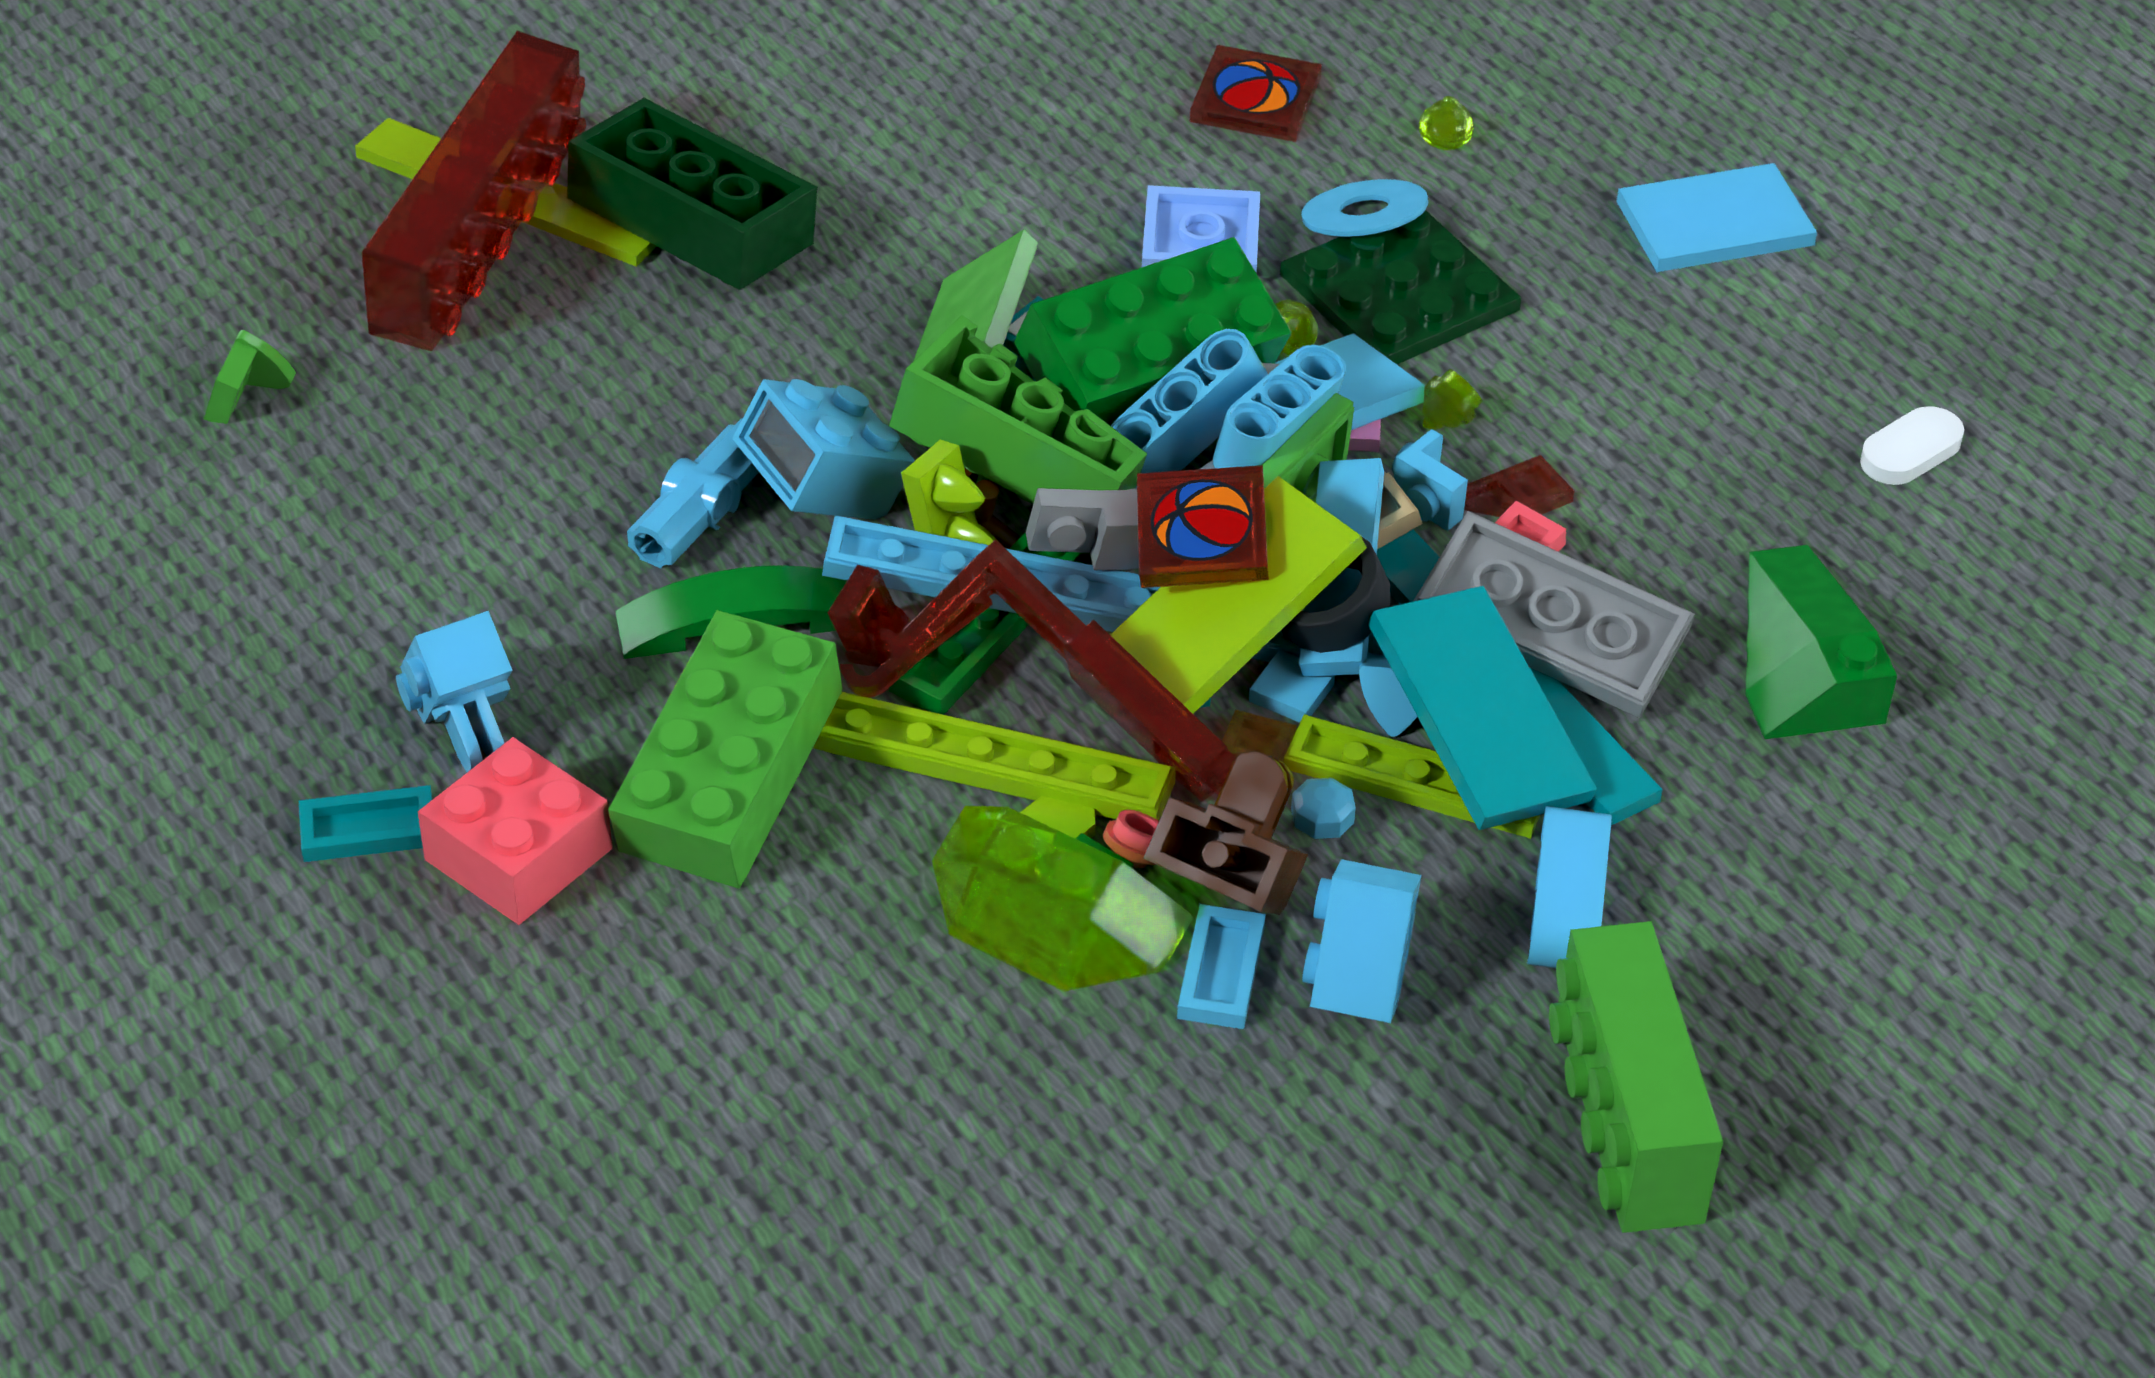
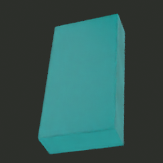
M431 785L298 800L303 861L310 862L423 848L418 811L433 800Z

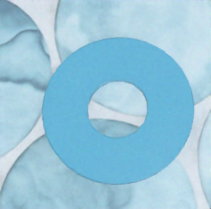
M1391 179L1359 181L1341 185L1315 196L1304 206L1302 219L1308 229L1324 235L1362 236L1400 227L1419 217L1428 206V196L1422 187L1407 181ZM1365 200H1381L1389 204L1378 212L1366 215H1348L1341 212L1346 206Z

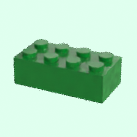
M1232 237L1032 303L1014 340V344L1036 382L1046 377L1063 390L1062 397L1064 403L1075 412L1088 409L1111 426L1121 414L1215 332L1225 329H1236L1244 333L1260 361L1275 364L1292 332L1236 238Z

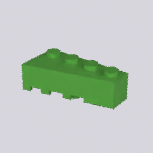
M963 315L953 322L905 369L889 426L910 437L914 442L929 448L940 439L959 445L963 465L967 470L982 475L1016 493L1021 499L1034 503L1037 488L1073 490L1135 489L1147 453L1090 410L1085 409L1075 412L1064 403L1062 397L1063 390L1046 377L1035 382L1015 366L1018 356L1000 343L990 348L975 336L978 326Z

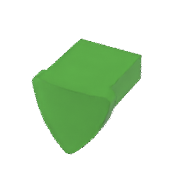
M240 330L215 380L204 420L228 424L246 385L273 389L288 388L296 374L295 370L267 342L245 330Z

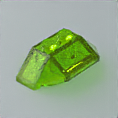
M964 806L932 859L949 936L1063 992L1159 973L1171 958L1193 920L1191 913L1123 861L1009 807Z

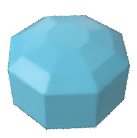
M1334 778L1307 779L1292 793L1291 811L1294 826L1314 839L1338 838L1354 824L1356 807L1352 789Z

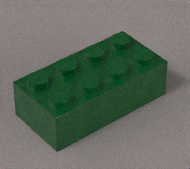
M642 98L568 141L567 198L738 290H742L814 244L817 186L646 98Z

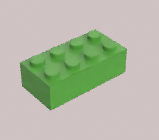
M716 610L608 809L618 851L739 889L756 860L843 690L835 642Z
M1652 921L1571 929L1566 958L1558 959L1556 964V980L1560 995L1559 1001L1551 1003L1549 1006V1025L1554 1043H1566L1569 1057L1565 1059V1080L1568 1093L1571 1098L1582 1097L1586 1111L1582 1112L1581 1133L1585 1150L1588 1154L1598 1153L1602 1167L1598 1170L1597 1182L1602 1207L1604 1210L1615 1209L1622 1233L1705 1224L1723 1139Z

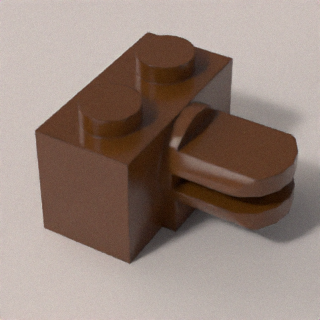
M1257 752L1240 754L1232 762L1214 805L1209 804L1208 808L1204 809L1193 803L1169 797L1143 859L1256 910L1280 915L1287 906L1308 857V854L1272 839L1293 790V774L1287 765L1276 757Z

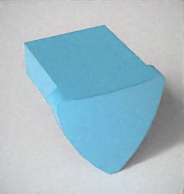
M1368 652L1365 663H1362L1358 669L1364 698L1380 726L1389 736L1397 737L1417 718V715L1385 655Z

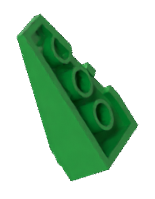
M1809 545L1749 552L1745 695L1764 740L1886 724L1897 674L1874 626Z

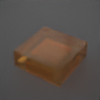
M1235 709L1218 749L1216 765L1230 768L1232 762L1240 754L1249 752L1267 754L1284 762L1285 754L1295 735L1297 725Z

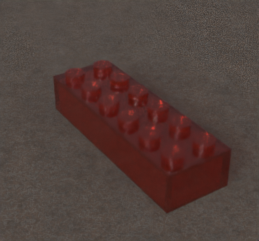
M516 31L361 252L368 333L370 335L432 352L443 335L450 337L455 333L461 320L462 309L471 297L477 298L481 294L487 280L488 271L496 259L502 260L505 258L510 249L513 234L521 222L527 223L533 216L538 195L546 185L552 186L556 182L561 170L562 161L568 154V141L586 130V119L581 117L580 105L585 89V78L580 76L578 50Z

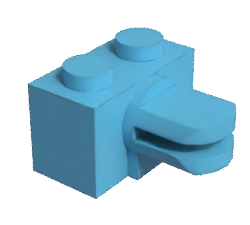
M489 611L416 635L400 666L402 673L396 675L401 699L409 712L417 709L424 724L434 720L435 722H444L456 754L464 769L468 772L483 761L479 744L488 757L505 743L490 705L503 701L511 689L507 679L513 670Z
M1341 859L1332 879L1321 878L1313 917L1325 920L1321 944L1313 942L1309 944L1302 982L1314 984L1310 1007L1391 1023L1400 998L1421 875Z

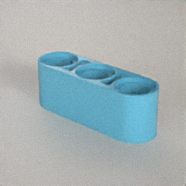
M1225 329L1215 332L1206 338L1111 425L1112 428L1147 453L1137 482L1140 488L1167 483L1220 436L1225 416L1230 406L1268 375L1244 333L1236 329Z
M1303 346L1292 353L1232 404L1226 413L1213 455V465L1216 471L1227 480L1243 484L1335 393L1339 394L1346 373V364L1343 358L1325 346Z
M1550 806L1545 807L1527 965L1556 968L1557 960L1566 958L1571 929L1600 927L1602 925L1612 815Z

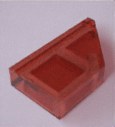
M1539 455L1468 483L1464 510L1501 517L1515 501H1518L1542 515L1572 503L1575 491Z

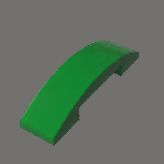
M787 565L735 568L691 577L651 591L615 611L623 659L686 651L685 638L702 636L716 610L773 626L808 622L810 634L872 626V619L863 583L822 576V568Z

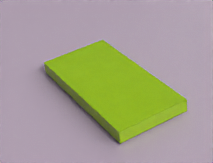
M1279 476L1249 503L1253 515L1252 527L1247 538L1239 547L1227 555L1205 561L1189 560L1098 646L1105 659L1184 722L1367 548L1360 534Z

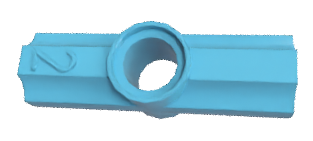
M742 419L735 425H728L694 461L680 458L668 470L663 480L660 497L627 531L628 547L635 551L640 560L659 568L665 565H673L707 527L718 530L720 526L716 524L728 511L734 513L737 510L741 491L759 473L732 439ZM763 449L768 457L772 459V450Z

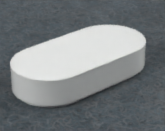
M1930 406L1917 408L1866 439L1860 459L1861 467L1869 477L1881 483L1891 485L1908 483L1959 451L1964 434L1963 423L1955 414L1943 408Z

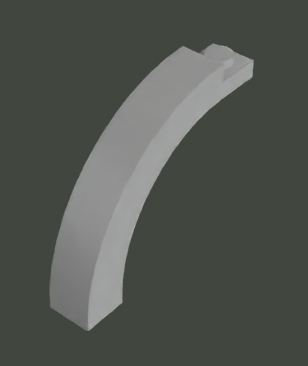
M1262 363L1268 374L1279 365ZM1212 460L1202 468L1184 477L1145 488L1128 490L1037 488L1026 529L1029 551L1090 553L1094 570H1128L1184 560L1164 550L1153 536L1151 515L1157 501L1171 488L1188 481L1199 479L1216 480L1229 484L1236 489L1242 484L1234 483L1221 476L1216 471Z

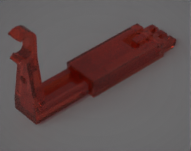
M996 539L981 551L899 635L891 630L881 628L880 640L884 650L891 651L892 655L875 672L868 676H861L855 672L852 664H840L846 685L853 693L862 697L878 696L892 686L921 659L992 606L993 603L990 595L997 594L1067 661L1071 679L1157 762L1174 767L1175 779L1201 802L1214 793L1219 795L1231 764L1236 759L1217 736L1095 620H1092L1086 626Z

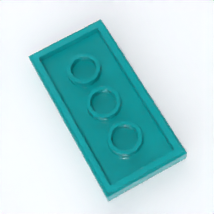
M1484 585L1373 611L1368 626L1478 830L1544 814L1546 806L1568 808L1591 802L1597 787Z

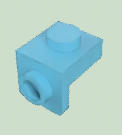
M1431 429L1416 442L1407 443L1399 450L1392 464V472L1394 473V480L1419 510L1421 520H1430L1446 531H1449L1463 519L1468 479L1440 463L1443 435Z

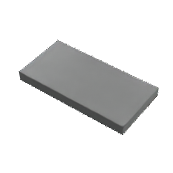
M1467 511L1414 601L1484 585L1530 668L1638 718L1642 716L1687 635L1695 615L1686 609L1470 511Z

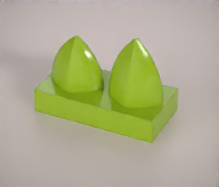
M940 439L901 472L915 531L1003 548L997 539L976 521L974 510L984 503L985 497L977 485L966 475L959 445Z

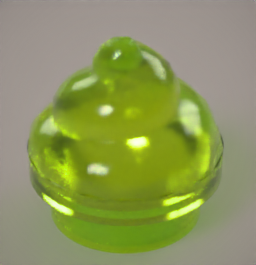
M1445 96L1442 100L1434 102L1421 114L1419 133L1430 146L1441 150H1453L1460 148L1472 138L1474 120L1467 108L1458 99L1452 96Z
M1288 299L1277 302L1275 305L1292 332L1281 353L1291 355L1303 346L1314 345L1318 335V326L1311 310L1306 305L1295 300Z
M1448 369L1441 377L1434 375L1424 387L1425 401L1422 406L1424 428L1437 430L1443 426L1456 428L1462 424L1468 425L1477 417L1474 410L1483 402L1482 398L1461 375L1452 369Z

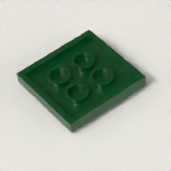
M1426 210L1416 219L1400 227L1369 235L1340 236L1283 260L1280 266V275L1343 336L1354 333L1395 364H1400L1519 311L1522 297Z

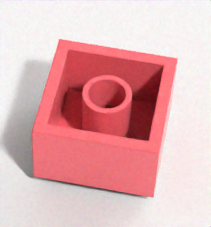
M512 737L418 811L424 858L428 863L520 925L613 849L608 800Z

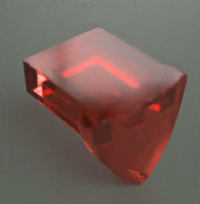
M857 565L828 611V615L846 649L845 656L849 662L860 665L882 667L899 664L921 641V638L910 618L901 608L894 604L879 570Z

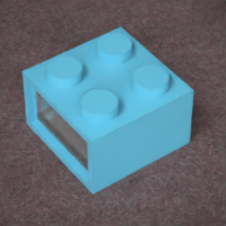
M763 379L732 438L788 508L794 512L864 519L883 517L888 514L904 485L901 472L915 461L899 442L900 436L876 416L869 407V400L860 391L846 385H839L837 388L814 386L800 379H793L790 383Z

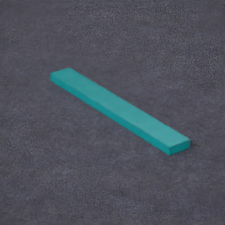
M1414 529L1377 550V557L1390 582V595L1400 605L1414 601L1440 558ZM1530 668L1597 787L1595 795L1587 805L1595 813L1612 815L1611 825H1614L1660 803L1663 789L1558 680Z

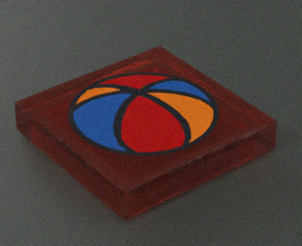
M1217 45L1191 106L1190 122L1296 142L1320 82L1322 64Z
M1263 465L1137 474L1139 577L1141 588L1269 580Z

